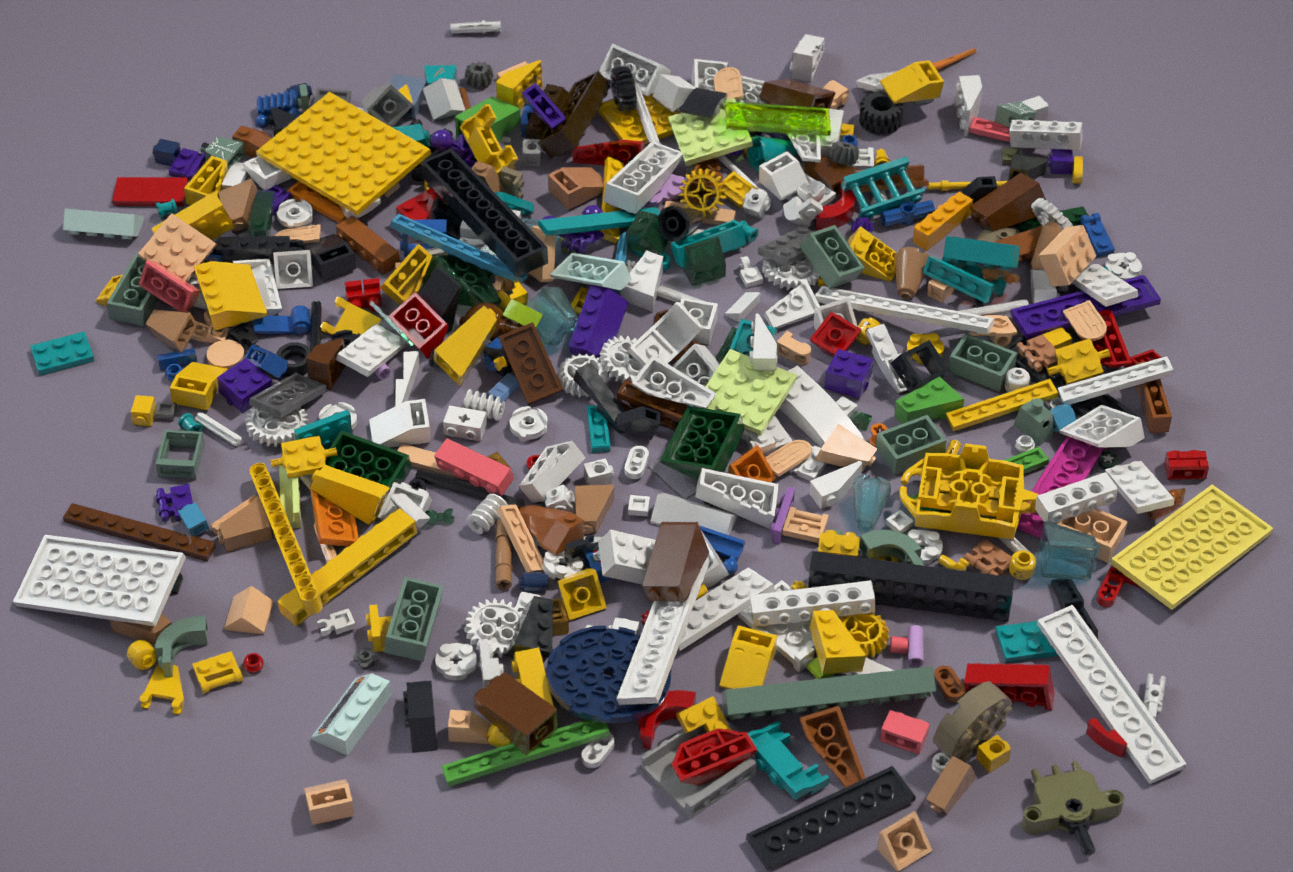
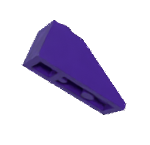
M536 83L522 92L525 103L551 129L556 128L566 120L562 112Z
M1051 149V155L1047 156V167H1050V173L1072 174L1073 150Z

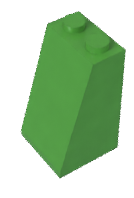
M492 96L455 116L456 140L463 134L460 126L464 120L476 114L484 104H490L497 117L491 125V129L499 143L502 137L509 134L521 122L520 108Z

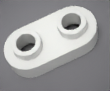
M635 446L630 450L625 463V475L628 478L639 479L643 476L649 460L647 448Z
M610 733V736L588 743L582 751V763L586 767L596 768L602 764L614 748L613 735Z

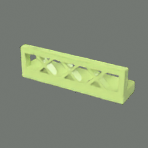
M279 466L280 501L291 527L301 528L300 476L288 478L285 468Z

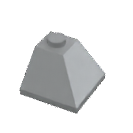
M390 83L372 89L361 101L369 112L390 127H393L413 106Z

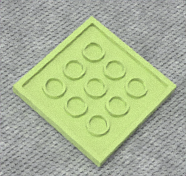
M735 98L727 99L720 105V112L713 118L687 113H679L668 117L686 166L753 146Z
M730 349L705 386L716 393L715 398L707 409L739 413L742 416L745 429L762 435L797 381V375L778 367L777 370H754L753 362H750V356Z

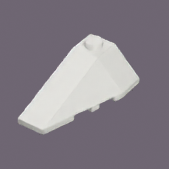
M785 118V131L803 161L820 162V121Z
M694 344L672 367L701 385L706 386L719 367V364L705 345Z
M652 355L631 383V385L648 395L707 409L716 396L715 392Z

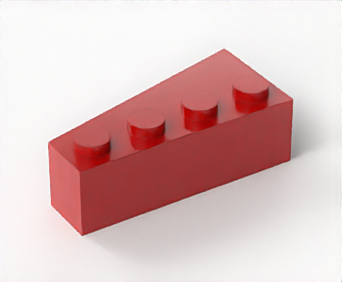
M430 188L396 206V215L401 214L412 220H428L434 198L436 196L440 199L442 198L433 188Z
M967 663L964 679L966 693L980 684L990 681L1012 701V704L1014 701L1024 702L1028 707H1035L1036 704L1045 706V710L1052 711L1055 689L1050 665Z

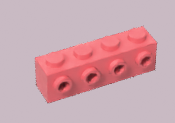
M446 438L434 455L438 468L443 471L448 470L457 478H464L476 487L481 486L491 494L496 493L502 496L514 479L511 468Z

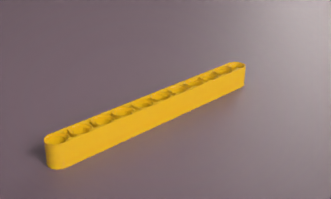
M255 463L249 469L250 475L305 612L310 615L317 614L322 610L323 604L266 465L264 463Z

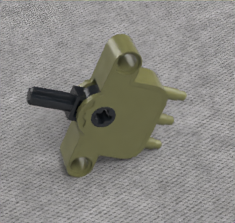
M1072 761L1071 763L1073 771L1061 773L1057 765H1052L1053 775L1042 778L1037 769H1032V778L1035 783L1033 793L1034 805L1024 809L1021 823L1023 831L1028 834H1036L1062 829L1069 832L1070 835H1076L1084 855L1091 856L1096 850L1088 833L1090 822L1119 816L1125 799L1123 793L1116 789L1100 792L1094 776L1090 772L1082 770L1077 761Z

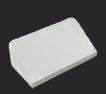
M745 292L725 313V316L740 323V320L744 319L760 303L761 293Z
M392 494L390 496L393 504L414 519L418 528H421L430 519L406 494Z

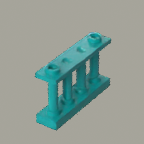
M907 156L843 178L841 188L843 191H853L862 208L858 218L871 219L874 215L880 214V212L900 207L903 202L909 201L915 204L922 200L925 189L915 190L906 173L910 163ZM900 175L909 193L900 196L890 176ZM884 180L893 198L884 201L875 181ZM868 185L877 204L868 206L859 186Z
M928 256L923 270V274L985 303L989 302L992 292L1003 296L1009 279L980 265H967L964 260H960V263L949 262V258L943 257L940 260L934 256Z

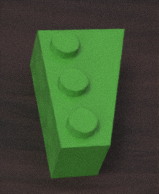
M939 376L896 400L894 417L902 424L928 415L930 419H945L946 413L963 408L964 398Z

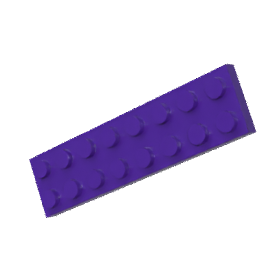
M1145 275L1123 280L1138 290V297L1104 306L1084 291L1011 309V316L1025 338L1029 339L1058 328H1071L1072 326L1063 314V310L1089 300L1097 311L1112 310L1113 315L1117 316L1159 305L1161 298Z

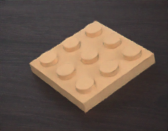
M171 213L141 249L138 256L144 261L151 260L157 262L188 282L195 273L194 266L205 261L216 247V243Z

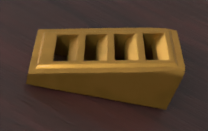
M562 598L551 599L553 600L554 608L553 635L568 634L569 621Z

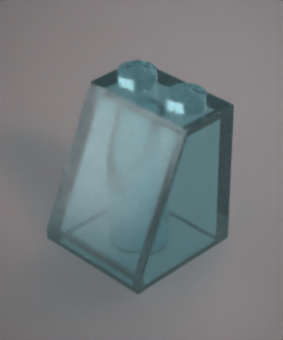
M542 287L526 305L544 315L537 327V332L547 346L560 344L564 339L563 336L573 330L575 323L578 321V317L561 287Z
M1044 521L1037 552L1043 578L1091 580L1092 572L1096 570L1095 559L1100 554V546L1097 545L1095 536Z

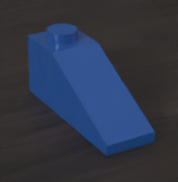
M251 345L245 356L258 369L274 377L280 378L287 370L286 365L288 361L258 346Z

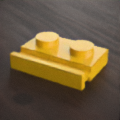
M733 171L722 180L725 182L723 189H727V192H722L721 195H725L728 200L741 209L744 204L745 195L750 192L751 188L756 190L758 188Z

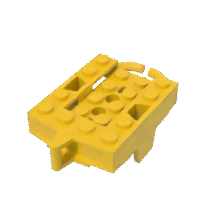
M964 444L960 455L926 453L923 459L903 473L900 481L902 485H907L912 476L918 475L921 477L917 499L908 497L905 486H900L899 497L915 518V527L1014 539L1021 514L1037 512L1035 504L1039 494L1024 489L1023 465L990 459L987 447L982 445ZM920 507L950 510L952 512L943 513L920 510ZM980 514L996 516V519L981 518Z

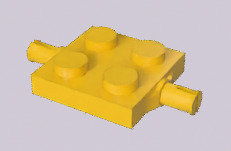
M1087 339L1055 349L1057 366L1047 368L1049 376L1060 372L1067 385L1102 375L1104 371L1100 364V359L1110 357L1111 355L1109 349L1097 352L1091 339Z
M320 436L281 443L282 458L273 459L270 462L272 468L283 466L287 472V477L293 478L314 474L316 470L320 471L325 466L326 457L337 456L336 447L324 450V447L321 445Z

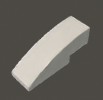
M235 163L230 167L223 180L222 190L250 179V175L244 169L243 163Z

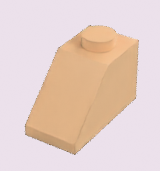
M450 710L448 722L449 742L489 744V738L486 735L492 724L472 711Z

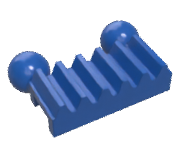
M291 89L289 93L287 91H284V94L277 92V95L271 93V96L264 95V98L258 96L256 126L259 128L268 126L269 120L266 116L271 115V107L294 114L295 119H297L301 115L297 105V92Z
M700 526L701 531L719 557L724 556L727 559L723 562V565L729 575L734 574L738 570L737 561L743 551L745 541Z

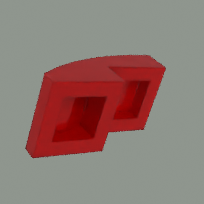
M1096 718L1088 721L1086 734L1101 748L1122 758L1125 756L1128 743L1115 729L1107 732Z

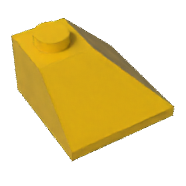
M595 569L582 570L557 581L568 620L607 608Z

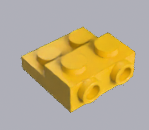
M825 530V533L820 532L818 552L858 557L860 537H856L855 533L846 532L844 535H838L834 530Z

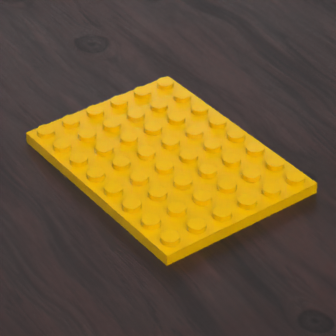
M331 92L327 93L256 151L259 158L357 216L431 154L430 149Z

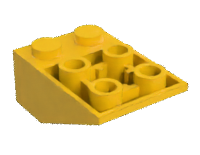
M538 60L505 72L496 81V97L521 110L526 104L522 92L534 83L541 89L543 87L542 61Z
M927 60L914 62L880 80V83L892 102L896 104L940 98L944 80L931 61Z
M860 226L850 236L847 243L865 267L861 274L891 282L896 273V251Z
M191 362L176 374L170 386L172 403L208 411L218 392L217 377L228 369Z
M738 626L730 646L719 687L735 689L764 685L777 650V635Z

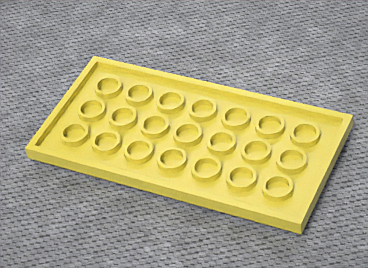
M1211 485L1111 558L1110 564L1173 610L1271 535L1274 528L1217 487Z

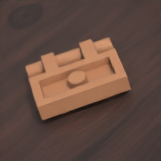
M1043 334L1027 340V345L1025 346L1022 342L1016 345L1019 354L1026 358L1028 365L1037 372L1043 369L1042 365L1046 369L1057 366V358L1054 353L1055 348Z
M984 539L972 549V555L966 553L963 559L969 562V566L977 568L983 574H1001L1003 576L1009 570L1011 556L987 539Z

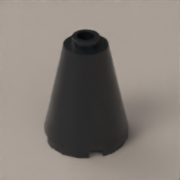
M668 206L661 210L658 215V230L666 240L680 241L701 225L703 216L697 209Z

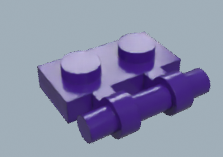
M189 484L170 487L171 493L166 494L163 488L156 490V502L159 504L158 514L163 522L169 521V516H175L176 521H180L178 511L186 505L193 504ZM167 503H173V506L169 507Z

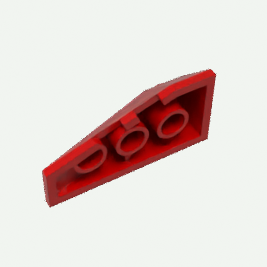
M618 140L578 146L572 150V163L605 166V160L610 157L624 163V168L644 150V142Z

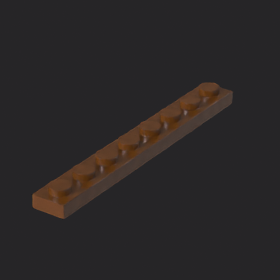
M71 503L63 516L64 522L160 549L183 553L186 556L204 561L210 559L216 548L215 542L74 503Z

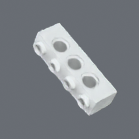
M1012 120L1010 127L1011 147L1081 150L1083 140L1082 122Z
M1105 472L1038 495L1035 510L1046 525L1058 523L1063 519L1075 517L1078 514L1112 504L1116 501L1118 488Z

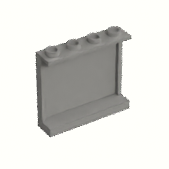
M703 725L688 733L681 729L674 737L663 741L660 746L646 752L642 757V771L690 819L756 775V762L750 757L724 776L700 786L681 783L671 764L681 743L707 733Z

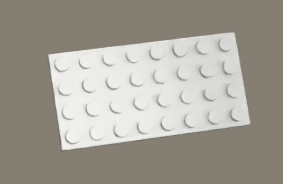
M44 535L13 603L19 607L156 626L186 557L183 553Z

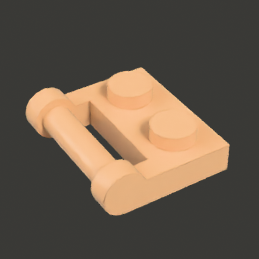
M790 507L782 535L819 543L820 532H825L829 515H818Z

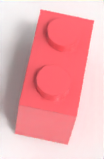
M890 710L881 728L880 741L920 755L928 737L930 723Z

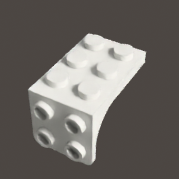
M676 302L627 351L643 367L652 355L668 364L700 333L703 326L687 311L685 306Z

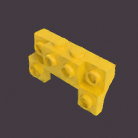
M484 104L476 114L464 120L460 129L476 160L493 166L500 178L503 166L512 169L518 157L511 145H506L502 150L491 129V125L497 117L490 104Z

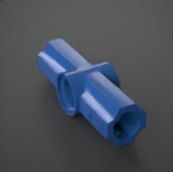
M932 200L916 204L909 201L903 202L900 208L880 212L881 223L883 227L898 223L911 225L915 222V219L932 214L935 211Z

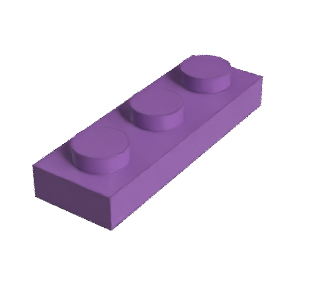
M787 487L786 493L781 495V508H777L775 513L776 523L772 522L770 534H773L772 543H781L783 528L790 507H793L795 488Z

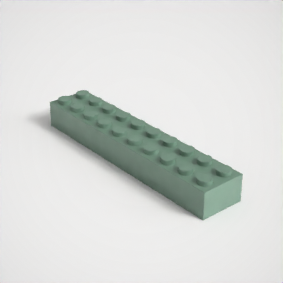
M933 666L726 689L721 694L724 717H730V721L742 720V718H745V715H750L751 718H760L765 716V713L770 712L771 716L784 715L788 710H792V714L807 711V708H812V711H822L832 705L833 708L837 706L845 708L849 703H853V707L865 706L869 704V701H874V704H883L893 698L894 702L907 701L911 696H914L915 700L931 697V693L936 691Z

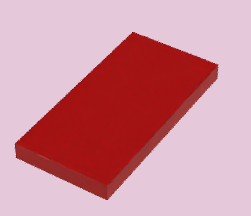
M117 177L112 200L113 206H156V203L170 202L171 199H174L176 206H184V188L188 184V178Z

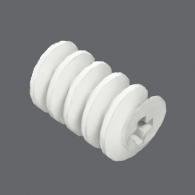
M469 389L463 401V408L484 411L488 419L494 418L495 421H499L504 413L505 401L500 403L499 396L493 401V395L486 399V393L479 397V391L472 395V389Z
M496 494L487 495L481 504L467 517L468 526L479 535L483 534V531L488 532L490 527L494 526L495 522L499 520L497 509L508 504Z

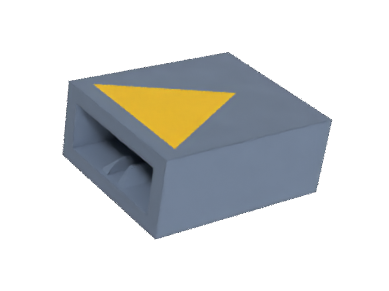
M394 74L390 84L413 104L402 117L416 118L425 99L423 88L427 86V80Z

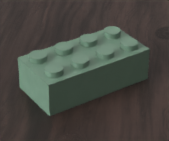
M138 254L134 255L107 302L109 318L112 320L144 326L159 298L138 285L146 262Z
M404 577L386 635L384 653L424 662L442 601L443 585Z

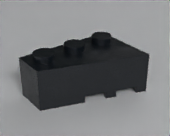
M534 596L524 608L505 656L514 658L515 652L539 648L542 662L544 663L553 650V600Z
M431 680L406 683L407 691H403L405 726L406 728L410 727L412 753L437 751Z

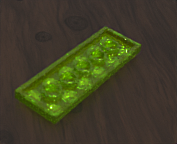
M725 102L726 129L830 136L831 134L829 108Z

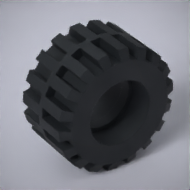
M874 91L872 94L868 93L866 97L862 98L859 122L864 130H869L870 133H876L877 135H887V133L891 134L897 131L901 126L903 103L894 104L888 94L883 91Z

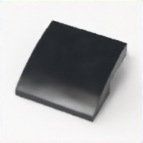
M696 87L685 100L681 113L713 118L720 112V105L727 100V93Z
M436 196L432 203L428 220H446L447 235L460 240V227L463 220L445 201Z

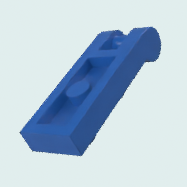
M1093 213L1092 216H1081V225L1084 226L1096 256L1101 257L1114 254L1115 248L1101 222L1100 214Z

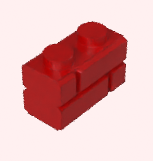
M1173 450L1166 452L1164 465L1167 480L1207 478L1209 464L1206 451Z

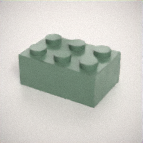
M835 225L809 233L800 245V248L829 289L854 281L865 268Z
M965 333L950 355L949 370L950 373L1000 392L1005 384L1006 373L1008 370L1015 368L1017 352Z
M925 415L877 433L876 448L895 475L906 471L925 457L926 453H945L947 440L929 416Z

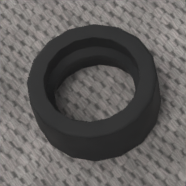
M291 342L279 348L276 355L284 360L290 356H302L305 358L300 363H288L286 365L287 370L283 375L289 377L294 373L300 375L308 373L306 357L309 352L311 353L308 346L299 342Z

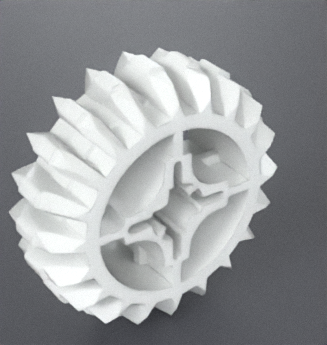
M579 353L578 356L572 355L571 359L566 358L565 362L561 363L558 370V379L566 393H571L572 397L578 395L579 398L581 396L588 398V395L573 380L576 370L588 363H591L605 384H607L608 372L604 371L605 366H601L602 361L599 358H595L594 355L588 356L587 353L585 356H581Z

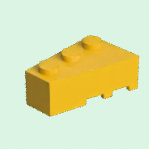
M214 156L208 159L184 188L186 204L192 205L215 192L220 200L219 191H222V183L228 172L226 160Z
M418 244L379 288L400 306L412 294L418 292L432 255Z

